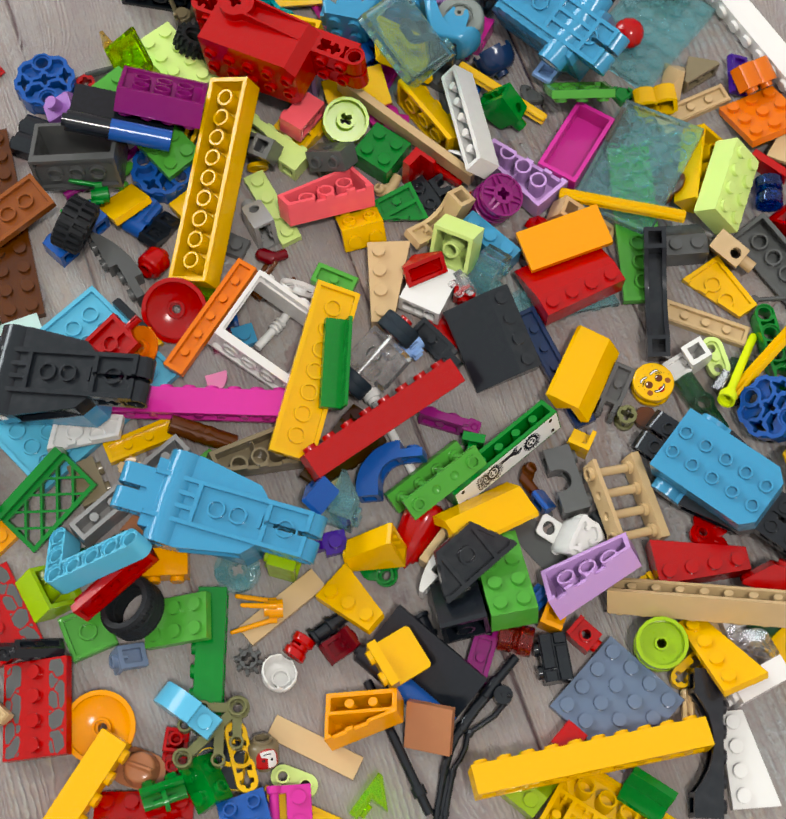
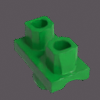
M174 771L166 774L164 777L165 781L155 784V781L150 779L142 782V788L138 790L145 812L165 806L166 812L172 811L171 803L188 798L183 776H178Z

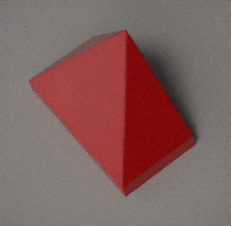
M442 251L412 255L402 266L409 288L448 272Z

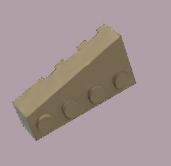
M274 427L208 452L206 457L244 477L305 468L301 461L267 451Z

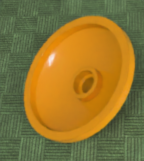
M94 690L81 695L72 703V754L80 761L99 734L102 724H106L107 730L130 745L132 744L136 734V717L130 704L119 694L108 690Z

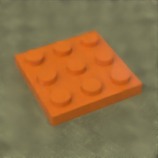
M773 86L719 107V115L752 148L786 134V98Z

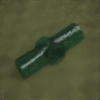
M692 371L674 382L688 402L689 409L692 408L701 415L704 413L709 414L729 428V425L714 405L715 400L713 396L705 392ZM698 401L703 402L706 408L700 407Z

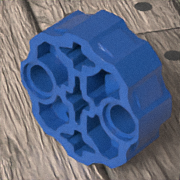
M46 53L37 54L29 61H23L17 68L18 74L14 79V87L19 100L25 105L26 110L34 115H46L43 108L46 98L49 96L57 97L65 91L73 93L77 83L74 69L68 65L66 59L59 55L49 56Z
M141 151L135 153L132 159L133 167L130 171L134 186L146 193L150 198L152 197L159 203L168 205L187 190L192 165L169 181Z
M767 374L759 376L750 386L744 387L739 396L740 407L737 410L739 421L744 424L748 433L764 442L776 441L781 443L786 441V391H781L779 388L780 386L786 388V377L784 376L776 377ZM757 394V400L754 403H750L751 397ZM772 406L776 407L774 411L770 410ZM756 426H762L766 431L758 430Z

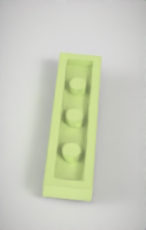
M263 170L243 178L255 201L261 200L273 217L281 247L285 248L302 240L297 227H290L280 217L277 194Z

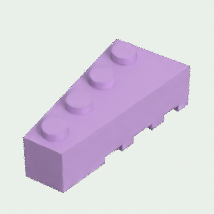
M494 138L492 139L499 167L489 176L503 173L513 177L521 186L523 192V203L521 206L533 217L542 214L552 205L553 201L559 199V191L561 188H567L568 180L556 177L547 168L542 169L535 165L533 160L528 157L526 159L517 154V151Z
M626 532L540 572L548 602L558 618L562 620L642 565L635 547Z

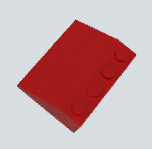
M602 248L531 273L528 265L514 271L515 276L545 326L621 291L625 282V278L615 261Z

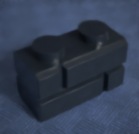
M565 632L536 636L535 643H532L534 657L539 659L540 666H536L538 680H543L544 686L573 681L574 675Z

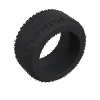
M140 576L100 611L101 622L109 632L122 640H141L152 633L161 621L165 606L163 594L157 586ZM142 595L141 604L137 612L129 620L123 622L124 612L128 604L137 596Z

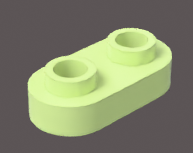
M707 337L703 341L714 352H712L711 361L705 368L711 378L722 380L727 377L731 369L722 342L718 338ZM714 368H719L721 372H716Z
M278 765L271 773L273 785H295L308 781L311 783V797H314L318 791V782L312 774L289 765ZM282 772L288 775L285 781L278 779L279 774Z

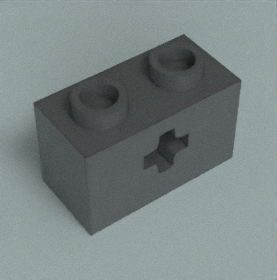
M354 141L320 142L305 152L310 172L347 171L358 162Z

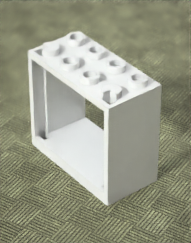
M259 269L207 344L271 389L276 387L286 388L291 369L286 373L225 330L253 291L304 326L310 302L303 297L299 298L295 295L289 286L281 285L275 281L272 274L268 275Z

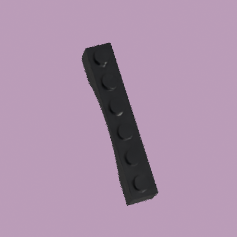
M666 226L644 227L642 242L647 362L667 361L671 357L667 304Z
M694 667L688 670V695L696 704L701 716H706L715 745L706 752L702 773L688 793V818L724 819L728 809L727 800L724 799V789L727 788V776L724 774V764L727 762V751L724 749L727 727L724 725L723 717L727 711L726 700H723V694L706 669Z

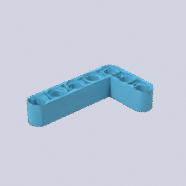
M59 527L53 531L49 538L44 580L61 594L70 593L145 558L152 549V543L136 529L131 528L80 552V540L64 527Z

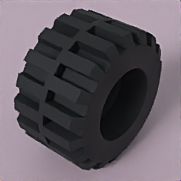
M77 194L71 196L55 223L50 243L73 255H77L84 247L100 213V206Z

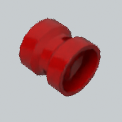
M295 631L292 636V642L285 646L283 652L296 662L302 664L306 659V653L313 649L315 642L302 632Z

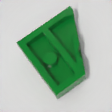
M411 182L375 200V207H377L383 222L424 221L428 218Z

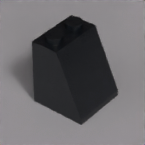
M440 580L430 585L439 626L446 644L491 633L477 580L449 604L444 601Z

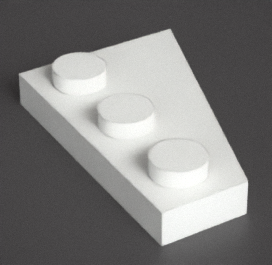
M111 414V417L98 428L53 424L47 451L49 453L55 446L68 450L121 439L125 417L124 415Z

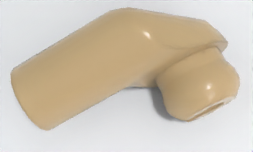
M393 173L389 183H376L374 185L375 194L378 197H382L397 189L402 177L399 174Z

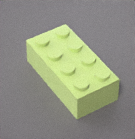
M168 21L134 43L138 58H141L153 72L208 83L207 91L210 78H218V76L209 73L207 64L203 60H198L197 57L193 60L191 56L186 58L184 53L181 55L179 50L174 48L173 38L176 30Z
M738 137L716 141L693 211L715 235H718L722 229H725L728 233H738L758 169L759 161Z

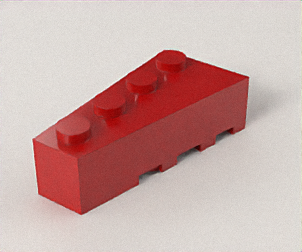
M649 540L645 546L650 571L653 574L654 580L707 583L741 577L742 574L752 569L746 546Z

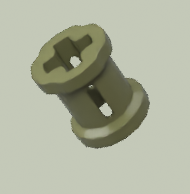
M624 405L618 409L614 417V425L617 429L628 431L632 428L637 419L635 408L631 405Z

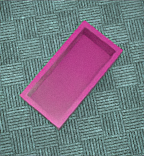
M576 102L537 166L542 169L547 168L560 179L568 180L567 188L575 190L602 148L604 139L612 128L615 119L583 102Z

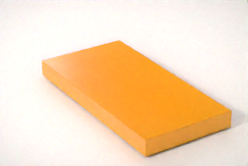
M597 204L516 232L515 235L531 273L613 244V239Z

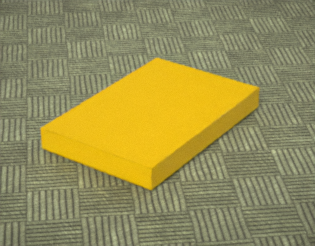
M381 64L367 67L369 82L362 89L385 106L392 105ZM329 79L321 81L327 104L336 98L344 96L337 91V82Z

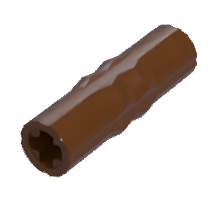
M172 415L167 430L169 434H176L179 437L217 449L238 441V435L176 415Z

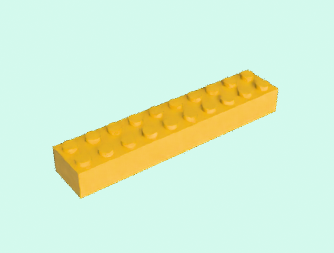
M248 77L210 78L168 278L179 277L189 280L199 289L216 290L221 280L260 89Z

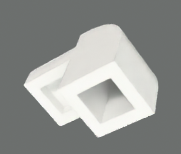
M699 336L682 346L681 353L662 363V365L671 372L675 384L688 375H694L711 361L712 353Z

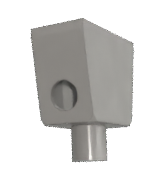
M244 200L241 204L243 220L257 248L269 249L278 245L279 240L274 219L262 201Z

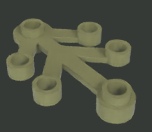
M240 695L233 696L227 703L200 701L213 713H224L220 717L223 722L208 741L200 736L187 749L179 748L173 753L172 761L177 769H188L193 763V757L213 738L214 750L211 756V764L216 769L223 768L226 764L224 729L231 721L232 736L229 739L230 748L233 751H240L244 747L242 719L247 717L250 712V704L245 697ZM236 705L242 706L240 712H235L233 708ZM178 721L177 727L180 733L188 734L193 730L190 727L182 729L180 726L184 722ZM235 739L241 740V744L237 747L232 745ZM220 756L223 758L222 763H214L216 757ZM181 757L188 758L185 764L179 763Z

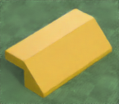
M582 325L577 326L545 394L555 408H571L580 422H589L619 356V352L612 341Z
M505 482L432 517L435 525L447 529L450 538L469 521L502 534L539 516V513L520 486Z

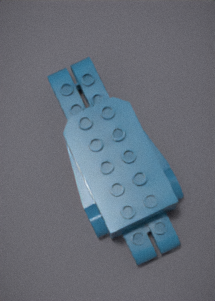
M172 449L169 459L160 457L157 468L133 461H125L118 481L126 486H116L110 506L114 509L140 516L137 525L143 530L142 535L153 546L181 553L212 555L246 566L262 559L264 552L303 564L314 565L320 543L312 539H322L328 520L325 516L314 511L271 500L268 498L262 485L205 457L181 449Z

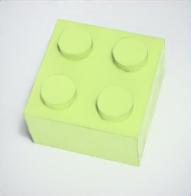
M445 214L434 224L430 252L442 251L447 268L467 276L478 265L485 228Z

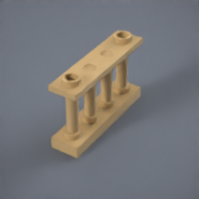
M639 451L628 454L621 460L619 465L599 468L597 460L592 459L582 468L584 479L589 485L604 526L607 540L626 532L630 540L646 536L650 540H665L670 536ZM621 473L626 475L629 485L607 489L603 477ZM628 494L634 496L637 506L615 510L611 498ZM636 515L642 517L645 527L623 532L619 519Z

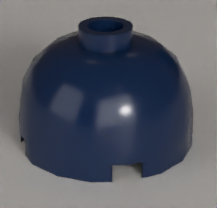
M504 40L506 44L503 46L497 43L479 54L480 59L478 60L474 57L473 62L478 71L488 77L497 76L498 79L509 74L508 69L515 60V53L510 41Z

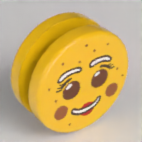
M644 364L636 370L630 385L631 393L636 401L644 406H660L670 397L674 388V378L671 372L661 364Z

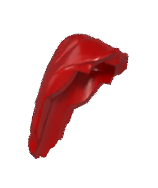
M433 506L417 520H414L409 511L405 509L396 529L407 546L404 569L409 564L419 562V557L442 528L434 524L432 517L443 512L441 506Z

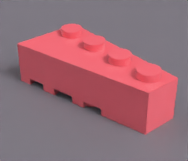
M353 166L347 171L330 173L277 195L280 217L290 227L375 206L374 185Z

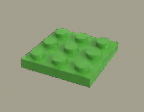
M605 81L554 82L552 84L544 83L543 91L558 103L567 102V99H576V102H588V98L597 99L596 101H609V98L615 97L616 91L614 87Z

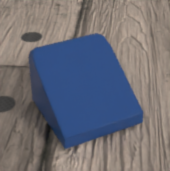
M534 490L532 492L530 501L541 515L548 514L556 508V505L544 490Z

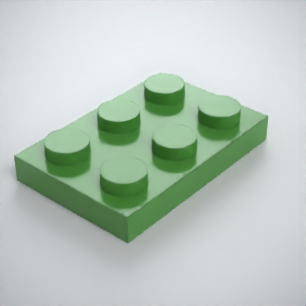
M202 591L165 598L163 616L154 631L145 637V649L155 650L212 640L211 593Z

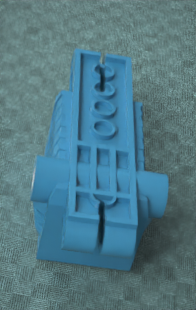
M495 0L497 3L492 8L502 27L539 52L538 56L551 68L560 73L561 71L567 72L579 82L589 69L604 76L615 62V59L610 54L618 58L630 43V40L616 28L612 15L608 13L613 5L612 0Z

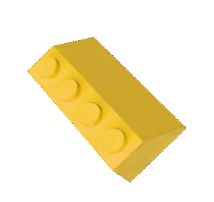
M399 79L397 83V104L409 116L417 128L447 151H461L452 117L443 110L441 103L430 95L428 88L415 79Z
M705 123L683 129L677 174H685V183L682 189L674 194V203L689 213H694L693 211L716 141L723 140Z

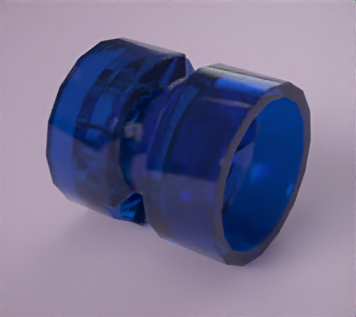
M764 173L757 176L754 180L756 209L761 212H775L783 208L782 176L776 173Z

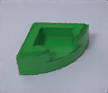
M614 86L616 91L615 97L612 99L620 107L633 99V89Z

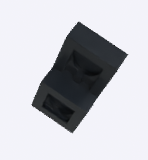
M163 211L153 218L152 224L139 232L137 240L149 247H160L179 228L180 219L167 211Z

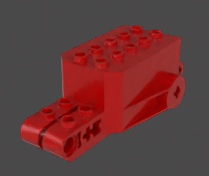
M191 0L200 29L197 37L210 74L218 77H248L260 88L259 92L291 104L302 101L316 75L321 79H329L343 87L348 86L354 89H362L369 82L365 52L358 42L315 28L309 23L260 0Z

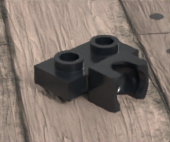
M443 174L436 175L429 180V183L423 175L411 182L428 217L441 205L446 193L452 190V187L449 185L440 188L444 184Z

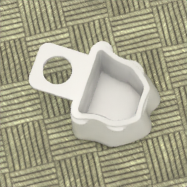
M544 514L535 530L539 536L552 543L551 552L554 555L562 554L568 558L605 542V536L600 525L586 514L567 518L563 523L548 514ZM547 521L551 522L554 526V531L551 535H547L543 531V524Z

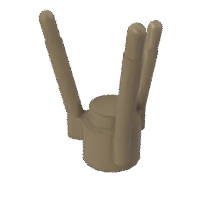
M169 0L176 25L179 26L183 22L186 24L191 22V18L195 17L192 5L190 10L185 7L177 8L174 0Z

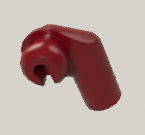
M260 248L256 251L255 258L259 262L272 265L274 261L280 262L288 259V252L286 249L274 252L266 248Z

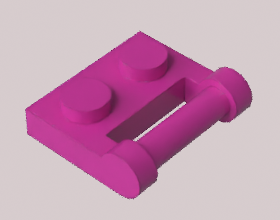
M311 783L266 787V795H269V806L273 819H280L279 794H286L287 819H313Z

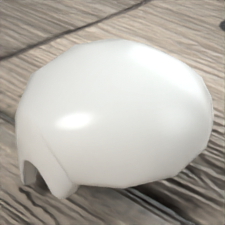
M278 653L269 656L263 662L261 670L262 682L269 690L285 693L296 684L298 671L293 660H289Z

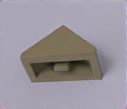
M688 56L685 64L682 94L687 93L715 76L719 62Z

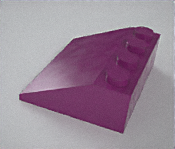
M124 65L116 89L113 111L118 112L122 116H139L146 121L158 120L165 125H182L189 130L200 129L208 83Z

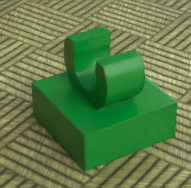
M463 431L461 445L467 446V449L473 445L481 449L484 447L486 435Z

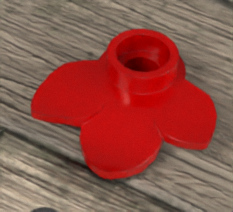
M693 516L694 525L689 531V538L692 543L728 545L725 538L722 537L726 534L727 530Z

